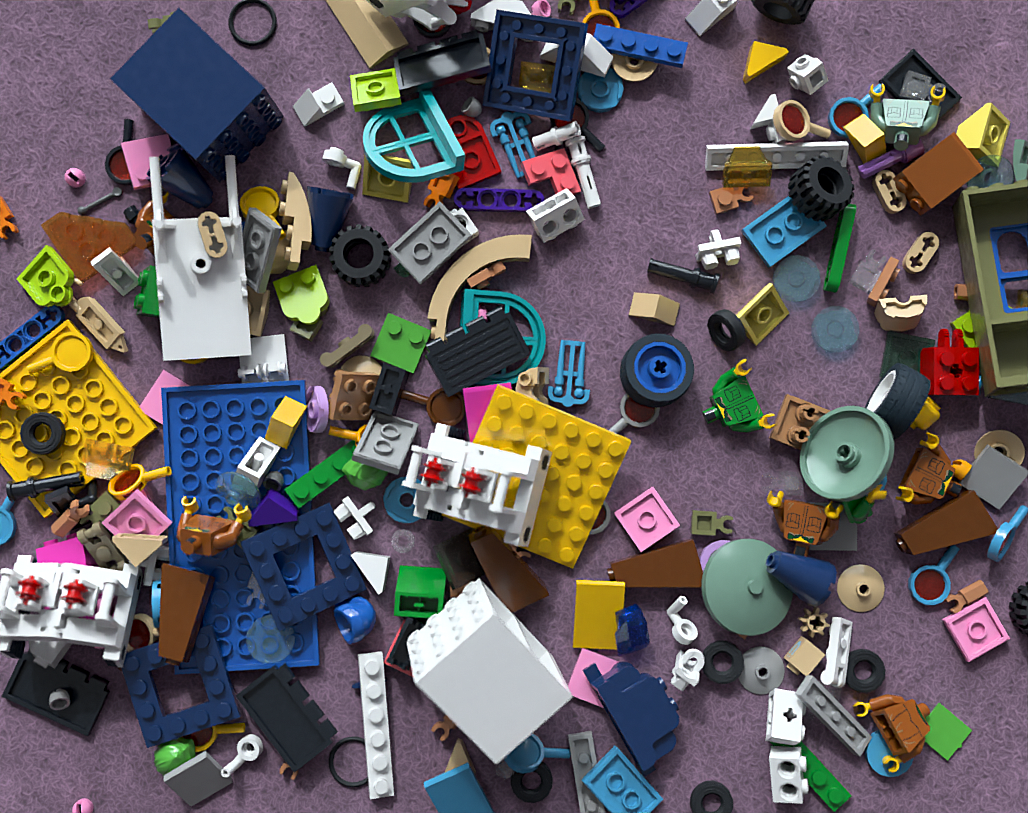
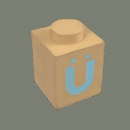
M801 636L784 656V659L789 662L787 667L797 676L800 672L807 676L825 654Z

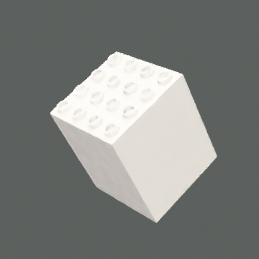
M480 578L466 585L461 595L450 599L445 605V609L439 614L432 615L420 631H414L408 638L407 647L415 683L495 764L502 760L573 697L554 657Z

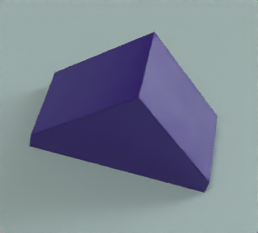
M270 488L252 510V517L248 521V525L252 527L297 521L299 510L292 501Z

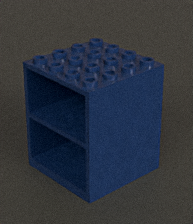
M180 8L110 78L219 182L227 180L225 156L234 155L235 166L239 163H244L250 156L249 152L255 146L259 147L266 140L265 135L271 129H277L284 117L266 88Z

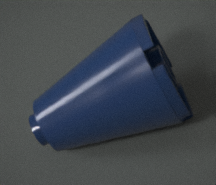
M174 144L167 149L170 152L164 157L162 155L159 156L162 189L197 209L202 207L205 209L213 201V191L183 147L179 144ZM149 168V170L147 171V175H148L149 177H146V179L151 183L150 168Z
M307 186V202L312 227L311 245L315 246V250L329 252L330 246L333 247L332 240L334 237H339L338 232L343 227L353 202L354 194Z
M775 551L766 559L767 571L805 604L818 607L830 596L831 591H828L831 583L835 585L837 571L835 566L828 561L783 551Z

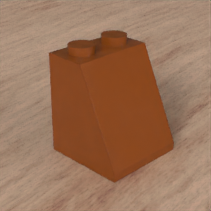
M953 132L900 172L893 180L897 190L905 194L912 209L921 216L984 169L957 134Z

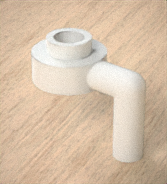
M330 147V150H325L322 158L323 162L331 166L351 169L346 187L355 190L361 164L348 159L343 154L344 151L339 148Z
M680 596L667 609V615L674 623L672 628L674 638L679 643L688 645L696 639L698 631L691 621L682 619L678 614L687 604L686 597Z
M249 734L238 742V755L221 770V775L224 778L229 777L245 760L252 761L262 753L263 743L258 736Z

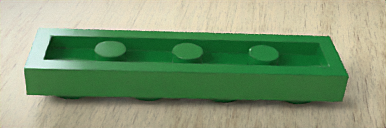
M351 440L284 489V492L298 510L345 476L342 468L352 459L356 449L354 440Z
M802 741L794 746L770 742L773 746L801 747L802 757H806L807 770L803 772V779H808V784L834 812L852 796Z

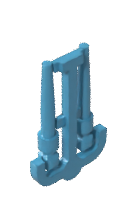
M504 112L501 118L491 123L490 132L493 138L498 135L500 136L501 145L504 146L518 179L525 175L523 170L521 172L518 170L512 148L516 147L521 162L526 160L521 148L523 144H525L530 159L535 157L528 137V130L524 127V125L531 124L529 115L525 113ZM518 117H523L525 119L524 121L522 118L517 119L515 122L516 127L519 129L518 132L520 138H522L521 140H518V137L512 124L513 120ZM502 123L508 125L509 131L514 141L513 143L509 144L510 140L508 135L505 134L506 129L503 125L498 126L495 131V127L497 125Z
M561 340L557 377H555L554 382L556 388L548 386V397L551 401L562 403L565 407H571L573 404H584L588 401L590 390H582L585 382L583 379L585 342ZM565 345L570 346L568 371H563ZM575 346L581 347L578 372H573ZM563 375L568 376L566 395L563 398L554 397L552 393L553 391L556 396H561L563 394ZM573 376L577 377V379H575L576 390L574 391V396L576 398H581L584 394V398L581 400L574 399L571 396Z

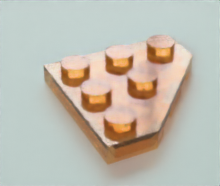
M59 212L41 224L77 279L82 283L99 273L92 266L91 261L110 247L119 257H122L136 247L133 231L128 224L123 222H113L100 218Z

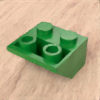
M150 265L139 273L137 285L141 286V291L135 296L133 309H137L136 315L160 318L156 266Z
M400 565L395 592L394 616L430 618L434 614H439L445 607L447 568Z

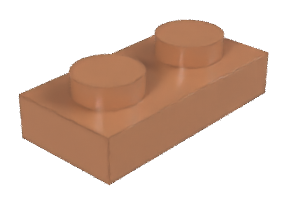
M889 258L868 296L867 303L875 307L879 299L886 298L889 292L886 286L889 281L894 282L900 272V269L897 268L898 259Z

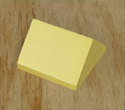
M364 154L362 194L408 203L412 183L396 181L380 174L370 165ZM382 155L386 161L395 166L414 169L409 159Z
M769 283L736 315L745 328L746 336L757 346L789 314V311L774 285Z

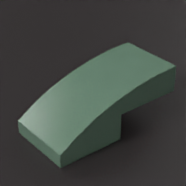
M1015 139L1013 167L1016 181L1028 180V142L1022 139Z

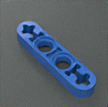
M54 305L52 307H44L0 342V356L7 352L11 357L4 355L0 358V370L9 367L60 326L65 320L63 309ZM51 311L55 313L57 312V314L55 315V317L57 318L56 321L51 319L48 320L51 317ZM40 319H41V320H44V321H46V320H48V321L44 324V323H42V322L40 321ZM34 324L40 327V334L36 337H32L29 333L30 327ZM15 339H19L22 343L21 349L17 352H14L11 348V343Z

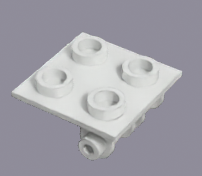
M285 335L250 338L251 355L239 356L240 369H238V377L242 379V383L289 381Z

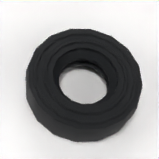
M723 309L716 311L710 316L707 324L709 334L715 344L722 350L728 352L736 350L745 342V328L736 314L730 310ZM722 324L728 328L731 337L725 333Z
M39 412L32 414L25 419L21 426V442L26 449L34 454L46 455L53 453L65 441V426L60 418L51 413ZM42 424H46L51 429V437L44 443L37 441L35 438V430Z
M718 640L710 643L704 649L702 654L705 660L702 669L711 681L717 684H728L734 682L741 675L744 668V658L735 644ZM725 653L730 656L732 664L727 671H718L714 667L713 659L717 654Z
M867 649L851 651L848 657L845 683L857 692L867 693L876 690L885 679L886 670L883 661L876 653ZM859 662H868L872 668L870 677L864 680L858 679L854 672L855 666Z
M541 762L538 768L532 771L536 772L541 778V783L536 789H528L523 785L522 778L526 773L512 771L510 785L518 799L526 803H536L549 795L553 785V776L550 768L544 762Z
M714 780L704 781L693 789L690 797V808L693 813H732L733 798L730 791L722 783ZM709 794H715L720 798V807L714 812L706 811L703 808V799Z

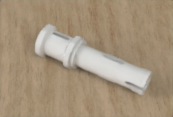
M579 136L567 140L565 145L570 150L572 157L571 165L576 167L587 208L591 209L600 206L601 202L589 164L591 156L587 154L584 144L586 139L585 136Z

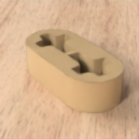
M882 170L874 176L872 185L885 211L895 214L905 208L907 203L906 196L897 190L893 180L895 177L893 172ZM882 177L883 179H889L887 186L885 184H880L879 181L882 179ZM893 198L894 200L898 199L900 203L897 206H891L890 201Z
M204 212L199 216L198 228L205 251L210 257L220 258L227 251V242L221 221L215 213ZM208 216L211 220L216 221V224L213 225L214 233L212 234L209 233L207 226H202V223L205 222V217ZM215 236L217 243L223 244L219 254L209 249V246H212L211 237Z
M926 232L915 240L902 261V266L906 272L915 274L926 267L939 246L938 236L932 232ZM929 238L931 240L929 244L932 247L929 246L922 251L921 249L925 244L922 240ZM919 255L920 257L917 260L919 266L911 267L912 262L909 259Z

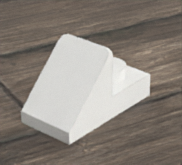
M331 82L314 93L307 89L293 105V108L304 127L341 107L344 105V102Z
M773 94L766 101L750 129L768 125L766 128L768 140L773 143H785L786 139L780 136L773 123L774 110L778 106L776 95Z
M110 247L91 261L92 266L122 296L137 286L138 276L123 256H118Z

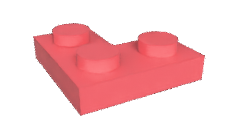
M565 148L522 161L520 164L529 186L550 179L555 194L566 188L573 195L581 192Z

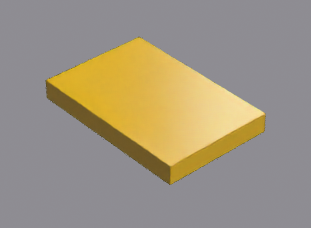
M576 580L573 648L620 650L625 582Z

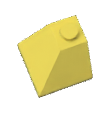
M987 103L961 123L956 134L977 161L999 166L1010 121L992 103Z

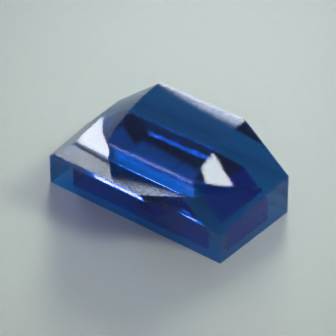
M634 604L615 612L617 622L615 640L618 656L622 654L627 655L646 648L650 643L647 622L641 608Z

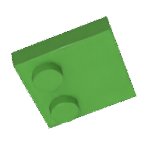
M388 313L370 356L414 374L426 347L425 344H427L431 335V330Z

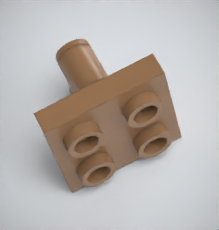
M337 369L334 372L336 377H333V391L329 395L331 399H328L330 404L328 418L332 420H370L372 409L369 406L379 375L373 372H348L343 369Z
M785 394L774 423L777 426L772 428L769 438L801 451L803 442L809 439L807 436H810V428L830 410Z

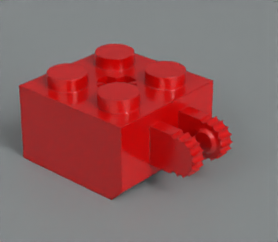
M940 329L938 333V347L922 348L920 352V373L931 381L928 395H979V348L964 347L962 329L952 331L950 347L949 330Z

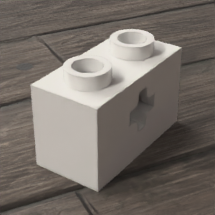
M775 688L769 693L766 741L794 746L803 740L805 726L802 725V715H805L806 706L795 695L796 692ZM786 713V716L791 720L787 722V718L783 717V714Z

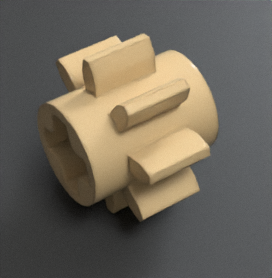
M814 607L813 612L805 608L804 612L806 614L803 617H798L803 622L800 630L806 631L809 629L808 635L810 637H814L815 632L823 636L824 628L830 627L825 621L828 614L821 613L819 615L820 610L818 607ZM810 620H818V624H810Z

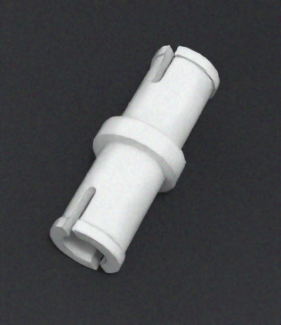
M577 121L559 128L555 126L549 132L534 136L532 138L533 145L537 151L552 145L559 146L565 140L580 136L581 130Z

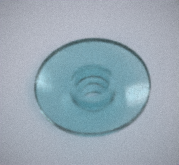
M984 156L977 160L984 170L967 182V188L972 186L987 188L995 183L1013 184L1014 168L1002 156ZM987 173H990V178L987 181H985V175Z
M225 472L216 480L215 487L218 495L231 507L234 508L237 504H241L243 509L248 506L250 510H253L259 505L261 500L260 491L246 476L236 472Z

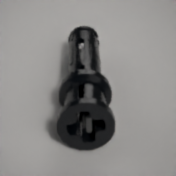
M653 258L650 259L647 273L689 283L691 288L707 289L712 294L715 293L720 276L719 273L713 275L701 271L700 268L691 270Z
M82 471L41 479L28 477L24 481H8L6 492L9 500L15 502L18 498L29 496L37 498L40 493L56 491L65 486L69 488L84 486L85 479Z

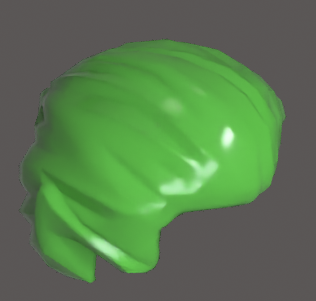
M352 459L342 468L350 484L362 490L380 485L388 474L387 471L352 461Z
M179 737L159 744L154 751V765L157 772L165 775L196 757L194 741Z

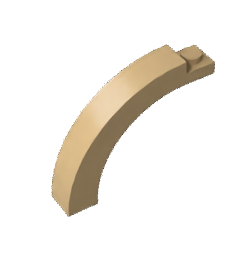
M519 234L494 238L472 248L452 264L440 280L429 307L428 320L437 322L436 325H432L431 339L441 337L445 344L444 334L447 333L448 318L452 304L460 290L467 283L468 278L499 261L503 263L513 261L529 262L532 235Z

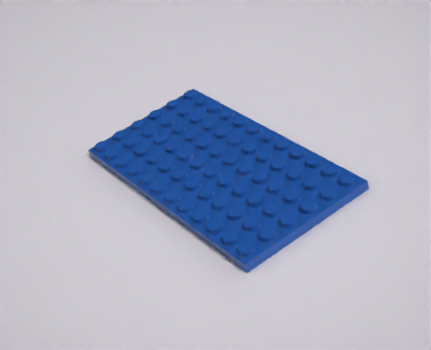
M306 380L161 388L165 467L169 466L172 470V474L165 477L167 518L172 521L168 527L169 565L216 577L200 628L213 624L228 671L270 669L275 664L279 668L284 663L288 667L320 665L318 613L278 631L242 548L235 544L213 556L194 553L187 555L181 550V543L177 539L181 514L185 512L181 502L184 496H187L189 503L193 501L194 497L197 500L199 509L192 514L193 516L195 514L211 517L222 516L224 519H227L228 514L223 508L229 506L234 509L237 504H241L243 509L248 506L252 512L268 490L262 483L253 496L233 486L232 483L237 467L259 436L265 439L271 416L285 396L307 406ZM307 409L288 448H280L269 472L278 471L283 475L284 484L278 493L287 499L289 497L284 492V489L310 471ZM312 500L299 509V515L312 510ZM281 523L257 526L260 529L258 534ZM314 536L273 554L291 597L316 586ZM195 656L190 657L189 663L181 662L180 666L174 665L175 675L200 673Z

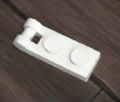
M832 617V624L829 627V647L826 651V670L821 674V681L824 684L832 685L836 688L843 687L846 682L853 623L840 617Z

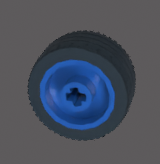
M660 333L644 336L634 342L623 356L620 366L622 386L629 397L640 405L652 408L664 407L677 401L690 387L694 375V363L688 348L677 338Z

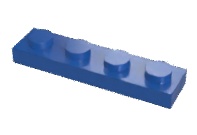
M596 24L593 36L609 53L678 68L683 67L688 46L687 42L602 24Z

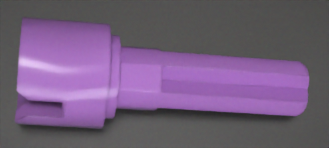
M920 140L916 145L909 144L908 148L903 151L894 148L860 165L858 173L865 179L898 162L906 164L924 155L923 143Z

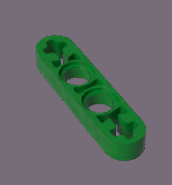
M849 204L839 212L829 257L831 260L828 262L823 284L824 291L836 293L840 286L856 214L855 204Z

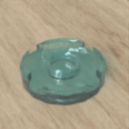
M801 255L783 259L776 266L772 276L779 296L790 302H801L811 298L818 290L821 282L820 272L816 264L809 258Z
M830 306L821 310L811 325V336L815 344L830 353H840L851 348L859 335V323L856 316L849 309L841 306Z
M271 615L260 617L251 624L247 632L248 651L254 659L262 663L282 661L290 654L294 647L295 633L293 627L289 626L278 631Z

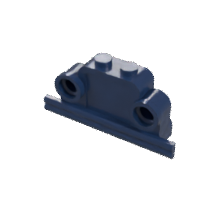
M625 661L616 663L609 672L602 676L597 665L592 663L582 671L643 777H646L656 770L654 767L655 762L672 751L676 745V737L672 730L678 726L680 721L679 715L676 712L679 710V707L672 697L668 698L665 692L667 686L661 677L656 679L648 673L640 674L633 665Z

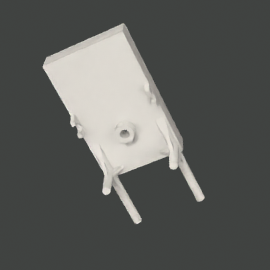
M225 156L229 217H219L227 242V251L220 258L210 257L206 253L198 228L199 218L164 219L159 157H149L154 214L152 225L163 361L251 355L247 279L245 274L241 217H239L235 156ZM205 218L202 226H207L209 233L212 234L214 233L213 225L216 224V221ZM215 236L211 237L212 246H209V249L219 254L223 244H218ZM200 259L205 262V267L198 268L196 266V261Z

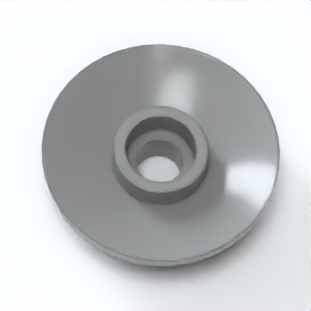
M759 646L747 650L742 655L744 658V668L738 678L745 689L755 694H768L780 686L784 678L785 669L781 657L774 650ZM760 668H766L764 676L759 675Z

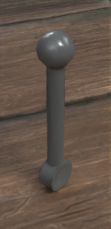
M115 187L112 193L85 207H79L77 211L80 215H85L88 210L115 196L120 197L123 192L119 187Z

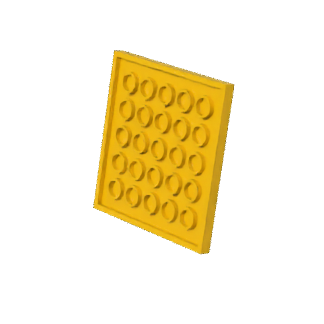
M67 319L0 373V377L15 385L12 392H22L27 396L26 399L16 397L15 404L21 407L20 410L9 408L6 402L3 406L0 405V463L15 482L27 480L28 477L41 479L82 471L85 479L84 486L69 488L76 495L88 486L91 481L99 477L158 429V427L145 414L137 401L95 349L93 360L82 371H64L53 365L36 373L29 374L27 370L28 365L51 356L52 344L58 336L66 332L82 334L75 324ZM39 412L51 413L60 418L66 431L65 441L62 446L55 452L46 455L34 454L26 449L20 437L21 426L25 419ZM46 424L39 425L35 430V438L41 443L47 442L51 437V429ZM53 491L40 493L37 498L28 497L44 518H48L54 513L45 503V495Z
M497 384L472 443L522 456L526 455L528 445L552 452L528 547H518L573 569L631 444V440ZM498 473V478L491 501L492 504L494 502L501 473ZM510 477L504 507L513 509L521 478ZM442 513V516L450 518L454 521H457L474 529L479 526L486 527V525L478 524L475 522L467 521ZM494 528L504 539L506 531Z

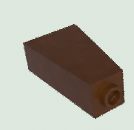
M965 490L894 534L897 538L895 543L901 552L917 555L996 534L998 528L974 490Z
M479 526L471 534H468L470 543L496 596L512 613L549 596L545 583L508 543L503 542L504 539L493 527Z
M687 539L609 562L611 568L607 569L610 581L625 582V587L702 586L703 570L693 539Z
M163 563L161 569L158 656L165 657V663L180 666L181 662L189 663L216 577Z

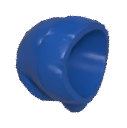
M353 596L347 601L344 600L335 604L334 618L346 643L354 644L359 642L372 631L376 623V612L373 605L367 599Z

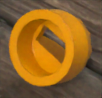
M962 459L953 461V465H951L955 468L954 476L959 480H962L972 467L970 463Z

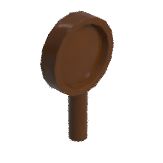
M442 388L435 390L430 397L403 390L401 399L427 406L428 416L436 424L454 426L466 414L464 397L460 392L448 398L445 396Z

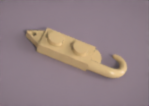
M74 278L73 283L79 286L83 284L79 279ZM73 296L68 305L76 312L78 319L106 349L112 348L123 353L128 352L124 339L125 331L94 298L83 297L77 301Z

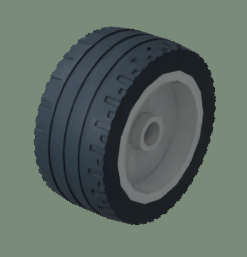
M896 363L878 382L865 408L871 410L886 422L892 433L893 440H895L909 428L919 414L928 397L931 381L914 369L904 364Z

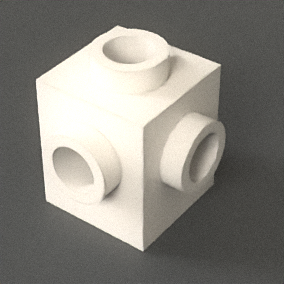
M806 54L796 59L787 68L790 75V84L795 89H800L809 95L829 81L823 63L818 58H812Z

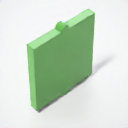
M940 703L925 718L930 726V731L925 736V742L948 761L958 747H962V742L972 730Z

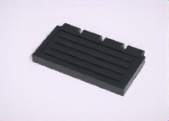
M477 30L462 33L461 39H458L457 35L439 40L440 45H436L434 41L417 46L418 51L415 52L413 48L398 51L397 57H393L401 97L492 72L483 33L478 34Z
M501 306L486 313L489 323H486L483 316L466 323L467 334L462 326L444 334L448 344L445 345L441 337L425 344L429 352L425 357L447 398L531 354L510 312L505 314Z
M30 648L28 652H23L22 659L18 660L1 697L85 736H89L110 693L106 689L110 681L96 674H93L90 681H88L90 672L74 664L66 671L69 662L63 659L60 660L55 669L49 665L44 668L33 661L35 657L30 652ZM57 689L66 690L70 698L69 706L62 710H53L49 704L50 694L53 691L56 692Z
M284 663L279 668L275 664L239 692L236 697L295 773L333 743L332 736L338 731L328 718L320 723L319 719L325 714L314 699L307 704L304 702L310 694L299 680L292 685L289 681L295 675L287 664Z

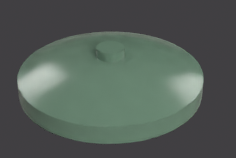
M859 406L840 407L823 415L810 428V436H807L809 439L802 444L800 468L805 482L817 494L838 502L856 500L873 491L887 475L894 455L893 436L886 422L871 410Z
M756 539L730 541L719 547L711 555L704 568L701 588L705 606L715 622L729 632L749 636L766 633L783 620L790 608L793 593L767 571L766 559L777 550L763 541Z

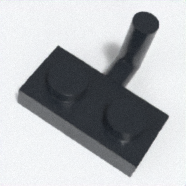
M96 480L91 481L88 484V496L78 499L69 487L65 486L46 494L45 503L59 518L67 509H70V504L75 499L79 500L78 509L83 508L86 504H93L98 499V485ZM78 522L70 531L82 527L86 524L81 525Z

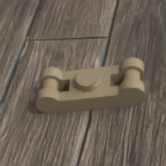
M362 324L358 328V334L352 338L346 337L338 343L339 348L334 352L323 353L320 357L321 364L327 368L337 366L374 337L375 332L373 328L368 324Z
M99 521L92 524V528L87 530L84 528L77 531L79 542L85 545L100 568L123 571L124 563L129 564L124 554L112 542V537L102 522ZM115 559L117 563L111 565L109 561Z

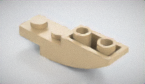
M289 172L287 180H282L281 194H285L284 202L280 201L279 215L283 216L282 224L287 225L286 239H290L289 247H285L284 261H288L287 270L297 271L300 263L301 249L308 250L310 247L312 227L305 193L294 172Z

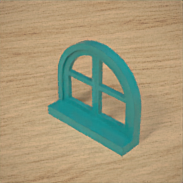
M430 89L419 92V98L380 110L373 115L365 126L363 132L364 154L370 165L385 177L400 182L418 183L464 170L465 153ZM418 113L428 133L405 139L395 119ZM390 121L399 141L376 147L375 138L378 131ZM433 141L444 162L420 168L410 147ZM404 149L414 169L395 166L386 161L382 155Z
M464 289L461 293L460 326H462L466 334L468 331L465 324L478 318L479 303L504 305L505 314L509 312V307H512L527 319L533 337L522 336L526 345L532 346L531 354L525 363L510 373H506L505 367L501 370V374H492L473 385L486 386L510 382L511 384L517 383L520 373L536 368L544 354L546 334L538 312L530 303L515 294Z

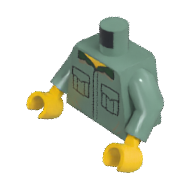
M873 84L870 87L869 96L873 99V103H871V121L885 134V143H894L896 150L903 151L908 148L909 144H918L922 136H926L936 127L941 109L939 103L945 99L946 95L945 88H943L942 95L935 96V86L932 87V105H929L930 101L883 99V102H880V98L885 91L884 84H881L880 93L873 91Z

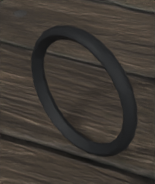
M242 0L232 8L228 18V26L232 36L238 42L248 46H257L267 42L273 36L277 26L275 11L267 2L263 0ZM248 3L261 4L268 9L272 17V26L269 33L257 41H248L241 38L235 32L233 26L236 11Z
M357 736L343 738L337 742L332 748L328 759L329 769L334 779L347 787H359L368 783V777L359 782L345 781L336 773L334 768V755L341 745L353 741L365 745L364 738Z

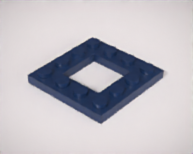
M496 9L489 56L492 72L487 73L482 106L572 121L588 24ZM518 38L559 44L551 93L511 86Z
M329 502L299 515L297 521L281 523L239 542L278 631L367 590L358 567L351 557L352 553ZM316 535L334 578L291 597L273 554Z
M213 624L199 629L191 657L195 656L209 701L165 715L151 672L153 669L168 665V663H165V657L158 656L159 642L126 652L122 672L147 748L241 717L239 704Z

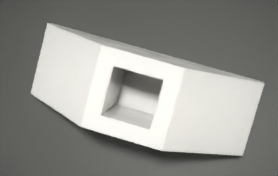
M492 0L471 13V26H474L476 30L481 32L493 31L496 9L530 14L523 1ZM521 39V40L527 41V42H532V41H533V40H528V39Z
M587 33L581 71L605 77L613 61V56L591 34ZM546 43L540 58L556 63L559 44Z

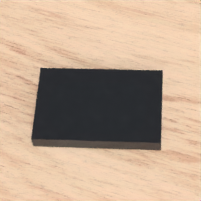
M914 48L878 81L880 84H884L885 89L895 99L930 101L929 105H932V87L935 86V96L942 95L943 88H945V99L939 103L941 109L938 120L962 98Z

